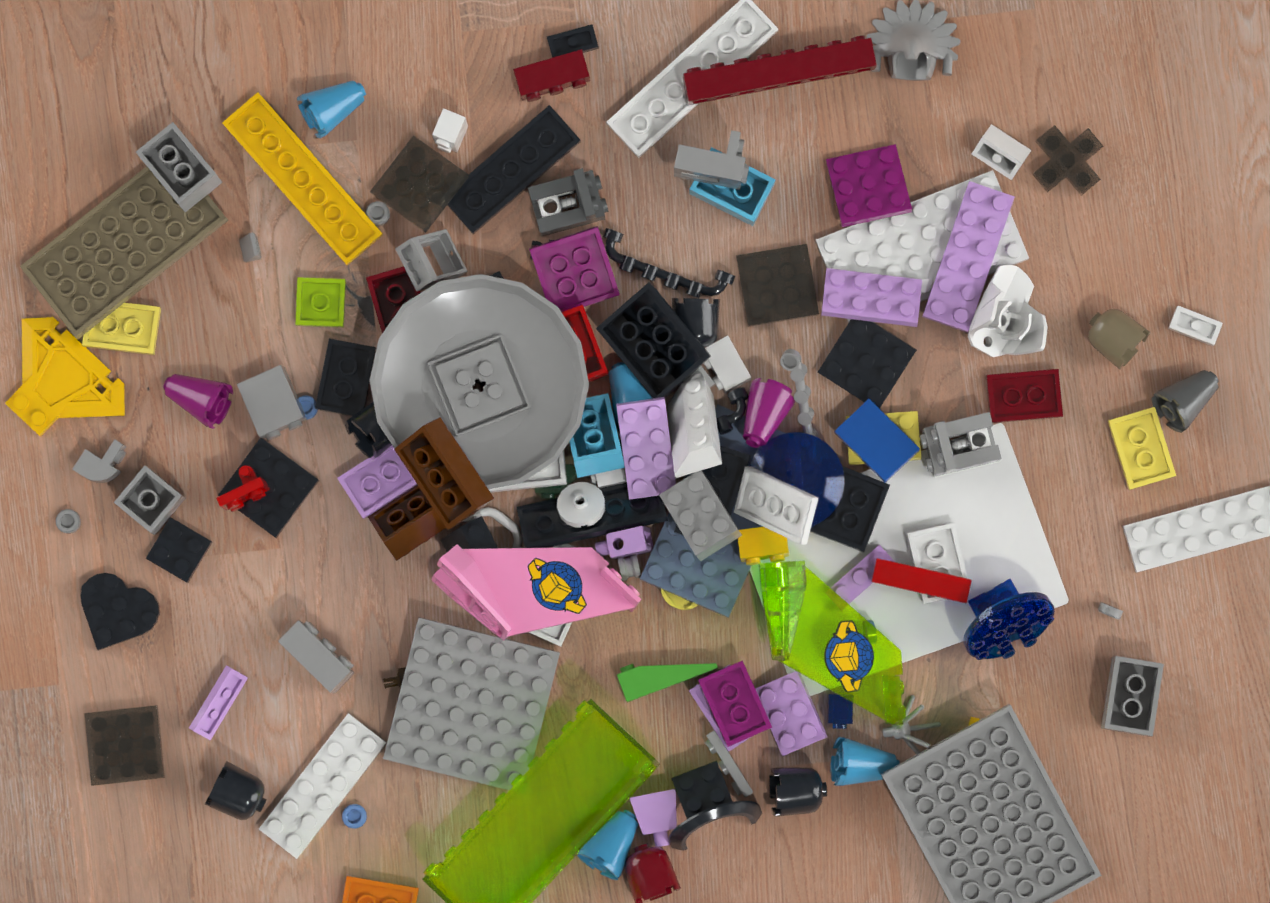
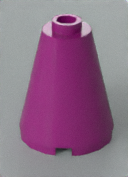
M174 374L168 377L164 383L163 388L168 398L211 429L215 428L213 426L215 423L219 425L224 420L232 401L228 400L229 393L233 395V388L224 382Z
M757 378L750 385L743 438L746 440L747 445L754 448L764 446L795 405L794 397L791 395L792 390L772 379H768L766 383L760 382L761 378Z

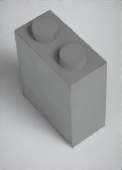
M276 366L237 384L259 437L267 438V440L274 439L281 435L280 431L287 428L290 431L297 429L303 425L302 421L307 420L284 366Z

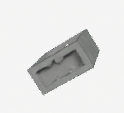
M447 229L410 238L396 248L416 291L428 289L439 281L458 278L467 272ZM430 246L443 272L442 275L436 276L423 247Z

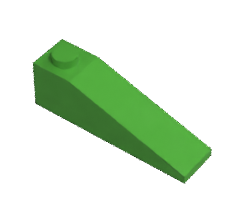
M716 663L638 666L636 668L634 664H630L620 668L621 673L617 674L626 701L630 702L718 669Z

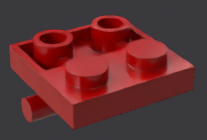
M245 465L239 469V476L243 482L242 486L216 498L221 508L234 512L244 507L243 502L250 499L257 501L266 496L265 492L270 490L267 482L261 477L258 478L250 466Z

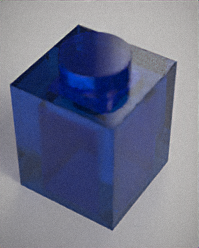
M828 694L827 724H833L832 729H847V724H853V695Z

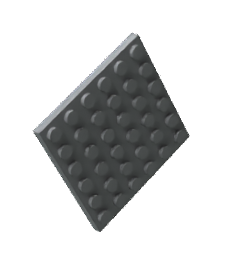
M419 617L383 759L525 794L560 652L509 639L503 641L497 636Z

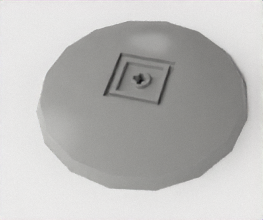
M484 274L439 281L404 303L378 340L370 376L377 422L394 448L423 425L441 417L488 489L520 484L558 459L581 425L589 387L581 341L560 309L524 283ZM479 379L480 383L485 382L486 385L483 386L482 392H479L478 389L473 390L472 386L475 385V380Z

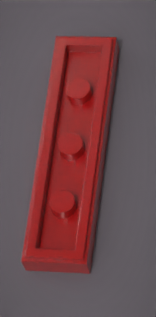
M876 558L871 582L967 604L972 580Z

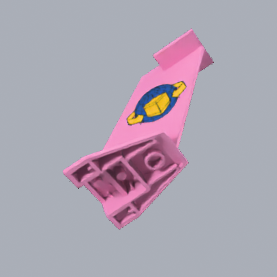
M456 545L439 559L437 565L440 569L432 577V581L445 594L503 641L509 636L624 610L633 612L641 601V598L638 597L640 595L633 586H627L623 583L621 575L616 570L607 568L609 563L592 547L462 549L459 545Z

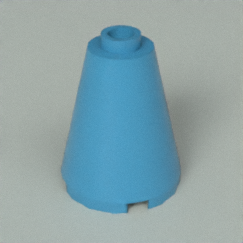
M352 80L302 94L297 97V100L302 101L298 106L310 129L315 127L318 131L315 136L321 139L364 102L366 92L361 83H356Z
M624 362L613 365L611 367L612 370L608 373L614 420L618 431L620 429L616 404L653 399Z
M838 737L833 745V748L837 749L836 755L831 756V780L835 782V786L884 780L881 774L900 764V761L896 759L895 754L844 737Z
M627 810L623 812L617 811L579 850L578 858L593 870L597 868L602 871L601 875L612 880H618L622 874L638 826V822L635 820L636 816Z

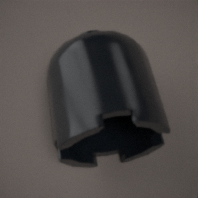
M672 298V309L704 347L713 344L718 336L720 299H713V304H708L709 299L683 298V303H679V298Z
M374 402L345 421L347 433L349 435L351 433L354 434L358 440L355 443L356 447L368 458L373 456L377 458L392 446L377 422Z
M226 761L205 805L236 819L247 820L256 811H262L267 799L263 798L265 787L262 780Z
M807 767L771 768L773 775H769L770 799H775L776 806L771 808L773 816L809 814L820 808L823 797H827V784L822 782L816 770Z

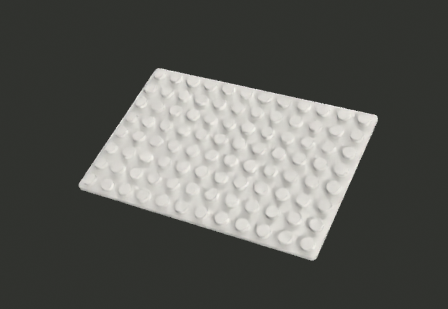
M1002 423L991 427L995 445L999 446L1002 458L1000 461L934 477L933 472H928L925 458H929L927 449L921 451V460L908 461L886 482L890 484L864 553L810 532L807 545H801L787 538L789 556L785 557L784 561L770 562V559L760 560V564L751 566L750 573L787 675L799 670L810 696L841 685L829 673L824 663L825 646L833 636L831 633H835L840 621L852 620L856 625L857 631L863 635L862 621L873 620L877 641L875 644H871L874 651V661L871 670L866 675L868 676L1068 603L1067 593L1006 429ZM975 434L972 436V443L977 447H981L984 445V438L979 434ZM966 435L956 438L957 441L961 440V438L966 439ZM956 439L950 440L951 448H952V441H953V443H954V441H956ZM952 448L953 456L970 452V449L966 448L956 452ZM871 469L861 472L864 475L882 481ZM955 523L967 577L972 580L970 586L971 594L968 595L967 604L946 599L923 605L921 593L872 583L840 611L825 594L827 590L878 545L895 562L914 566L907 533Z

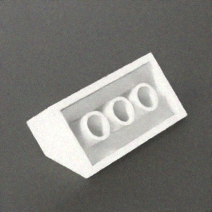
M705 377L682 383L667 405L674 475L676 478L722 464L714 395Z

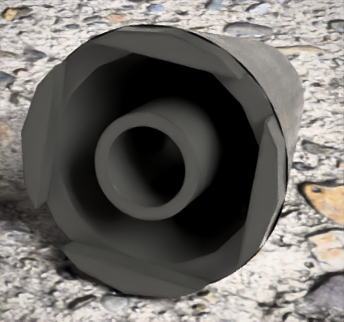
M1202 370L1158 390L1151 398L1152 405L1155 407L1160 419L1165 416L1169 421L1166 424L1175 432L1182 433L1188 429L1218 390L1219 380L1213 372Z

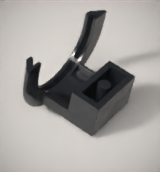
M717 761L671 778L687 818L669 836L670 845L674 849L687 850V838L694 831L712 821L730 816H745L749 818L752 825L762 815L760 805L754 801H732Z

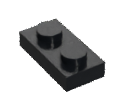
M593 24L547 36L552 58L581 49L583 53L599 49Z

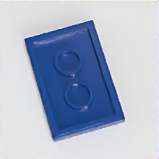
M870 399L862 404L834 431L884 483L920 451V448Z

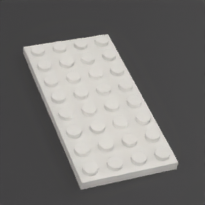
M992 170L911 202L912 213L852 225L816 239L815 242L826 269L921 279L920 302L928 299L969 181L1002 192L994 171ZM1009 212L988 275L995 273L999 266L1015 265L1029 259L1011 212Z

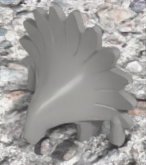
M899 0L896 12L886 7L883 8L885 21L877 19L872 21V25L878 31L866 36L871 38L872 43L875 44L873 49L877 66L875 70H871L872 72H880L881 57L888 56L890 75L894 79L931 80L937 59L943 60L942 75H952V63L958 60V55L951 48L958 46L961 41L950 36L956 30L957 25L955 23L944 24L948 15L946 10L934 14L933 2H929L922 9L919 0H913L909 8L902 0Z

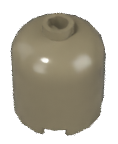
M1109 309L1102 315L1098 312L1089 323L1092 325L1088 337L1090 344L1119 370L1138 352L1135 347L1141 341L1145 342L1150 335V331L1119 309Z

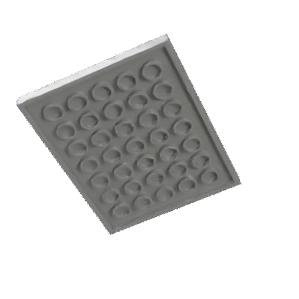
M1010 704L881 774L950 903H1053L1102 876Z

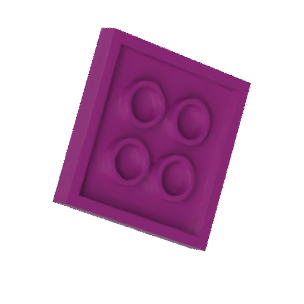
M896 144L826 159L842 227L912 213V206Z
M598 226L529 248L545 298L556 305L561 312L582 304L584 307L620 295Z

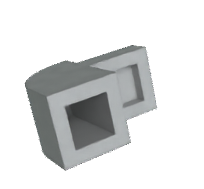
M114 440L102 459L85 449L72 470L96 483L112 481L121 473V471L114 468V465L116 463L120 464L125 457L126 452L124 450L126 446Z

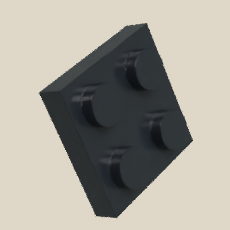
M170 517L145 559L189 583L211 546L212 541Z

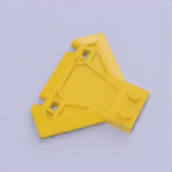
M54 317L21 319L22 386L5 404L41 437L58 418L125 416V384L119 378L114 382L108 379L107 376L112 371L86 347H83L78 339L68 330H65L62 334L58 332L56 327L60 323ZM48 336L54 340L51 345L45 341ZM100 384L106 389L102 394L96 389Z

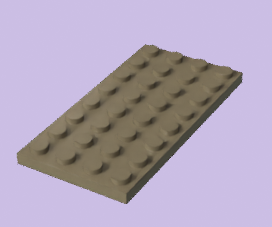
M145 167L20 267L75 338L79 339L225 224L228 219L209 195H206L187 212H184L150 169Z

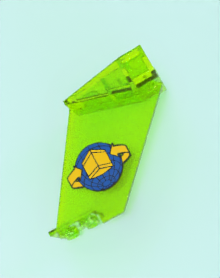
M805 560L760 563V586L772 660L781 662L885 720V724L904 725L903 719L906 718V709L902 705L901 695L904 694V684L900 680V676H895L903 675L901 650L805 566Z

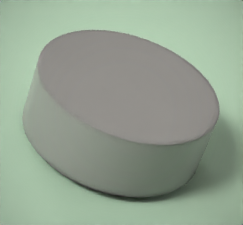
M376 201L368 205L366 215L376 226H382L388 222L390 211L386 204Z
M65 509L57 515L56 526L61 532L72 534L80 528L81 518L77 512Z
M1103 602L1100 603L1098 608L1099 612L1118 620L1123 614L1122 610Z

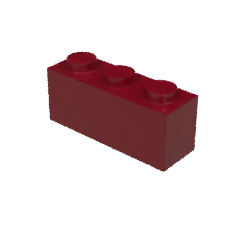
M582 49L513 69L522 101L527 100V102L539 100L541 95L548 93L551 96L558 95L564 92L563 89L572 86L573 89L582 88L587 85L586 82L590 81Z

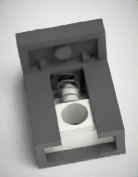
M583 168L574 170V175L528 187L541 237L605 220V213L609 211L605 198L600 199L598 190L602 189L599 175L594 176L593 170L584 172ZM576 193L575 198H572V196H570V198L567 199L561 198ZM576 198H577V200H578V202H579L580 208L573 209V210H569V211H566V212H562L563 209H566V210H567L568 208H571V207H574V206L577 207V202H576ZM547 203H555L557 210L554 213L545 212L544 207Z

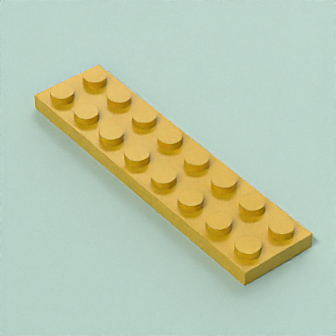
M259 92L222 122L225 128L347 266L383 236L376 225Z

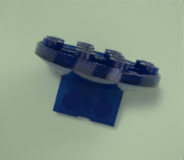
M790 432L768 440L755 453L749 466L818 497L811 527L824 521L832 514L843 494L844 471L840 459L826 442L811 434Z
M1008 579L993 587L994 589L968 600L969 606L976 618L969 625L963 637V644L967 652L977 660L999 657L1007 659L1016 652L1011 642L1020 639L1024 647L1033 646L1037 642L1036 638L1054 621L1055 609L1050 598L1039 592L1019 594L1012 580Z

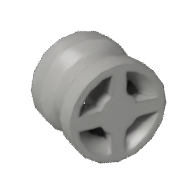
M637 554L631 555L630 558L626 559L623 557L618 558L622 581H626L629 577L633 576L635 578L641 577Z

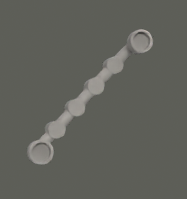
M788 349L783 353L780 364L785 370L791 371L790 377L795 381L796 392L794 400L799 404L800 410L797 419L802 425L803 435L801 440L805 441L804 446L806 447L807 458L801 461L798 472L804 479H813L816 477L819 469L815 448L818 432L812 428L811 424L815 413L808 405L811 389L805 385L804 381L807 367L801 363V355L798 351Z

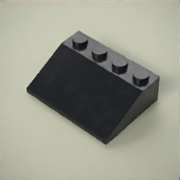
M648 282L596 328L653 399L667 398L711 357L709 352L651 282Z

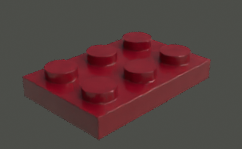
M1059 369L986 375L988 405L992 423L1063 417Z

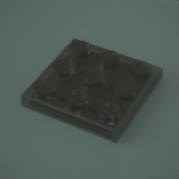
M413 136L370 193L426 233L468 179L469 175Z
M807 244L736 255L748 327L819 315Z
M158 705L84 713L91 786L165 778Z

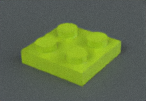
M297 277L295 325L344 328L346 279Z

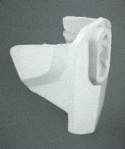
M1002 265L997 268L981 298L970 325L968 339L971 346L990 357L1005 354H1029L1042 351L1045 348L1048 329L1045 315L1039 313L1028 304L1034 285L1027 274L1019 267Z

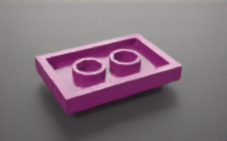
M743 660L698 680L727 747L772 728Z

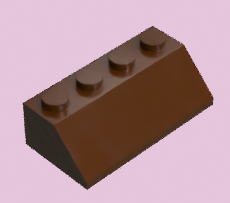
M441 417L423 425L394 448L447 530L479 511L494 499Z
M418 485L368 516L373 527L396 561L446 529Z

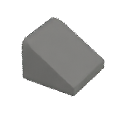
M249 233L240 239L244 262L247 263L262 258L258 238L255 233Z

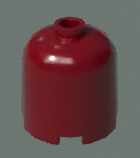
M648 844L637 846L634 848L635 853L626 859L624 865L625 873L635 903H643L642 898L644 901L648 899L652 901L672 893L671 888L674 891L681 889L669 856L661 847H649Z

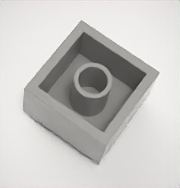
M145 465L114 503L146 530L156 535L186 498Z

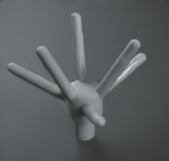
M911 695L900 722L893 723L892 727L883 728V736L885 738L894 736L895 739H903L915 754H918L920 750L913 742L926 748H930V744L911 736L910 732L940 727L941 723L935 722L909 726L908 722L924 709V705H920L909 714L915 700V696Z

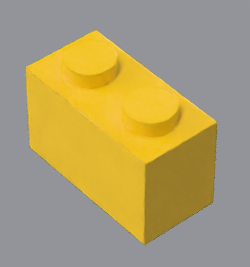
M765 527L739 530L742 534L738 538L741 562H746V565L760 564V560L770 559V562H780L789 556L786 537Z

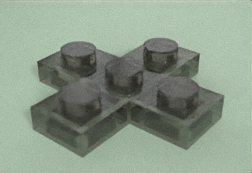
M1054 125L1035 141L1050 158L1049 161L1033 173V176L1047 192L1067 178L1082 196L1101 180L1086 162L1104 147L1089 128L1070 143Z

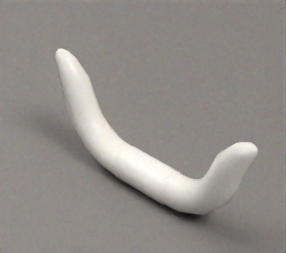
M490 507L481 508L463 520L468 523L481 516H490L512 532L514 537L512 548H521L523 539L518 525L497 509Z

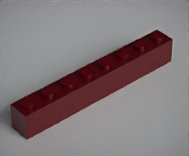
M856 36L851 38V42L842 43L841 40L828 42V46L818 48V45L815 44L804 47V51L795 52L794 49L781 51V55L771 56L768 53L757 56V60L748 61V58L734 60V64L724 65V62L710 65V69L701 70V67L687 69V73H683L682 77L688 105H694L875 70L877 64L872 39H865V36Z

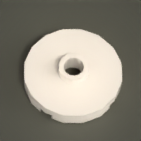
M577 482L568 485L561 491L557 499V509L560 518L567 525L575 528H581V526L585 525L591 526L600 520L605 512V499L602 491L596 485L588 482Z

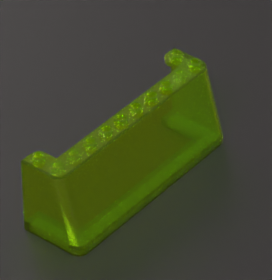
M592 699L588 702L583 700L575 709L577 712L576 720L574 722L568 721L561 729L563 734L557 740L553 738L544 747L546 752L540 758L536 756L528 764L530 769L524 775L519 774L512 781L511 785L513 787L507 794L502 792L494 801L496 805L491 811L485 810L477 819L480 823L474 829L470 827L461 836L463 841L457 847L453 845L444 854L446 859L443 862L437 864L433 862L423 872L425 876L422 880L446 903H533L574 859L579 850L653 774L660 763Z

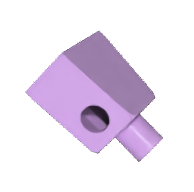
M645 526L606 534L607 540L595 543L597 553L601 556L610 554V557L614 559L629 557L634 554L649 553L654 548L650 528ZM623 540L624 545L620 549L619 542Z
M672 789L631 797L630 802L642 834L653 833L655 847L670 845L667 830L677 827L676 790Z

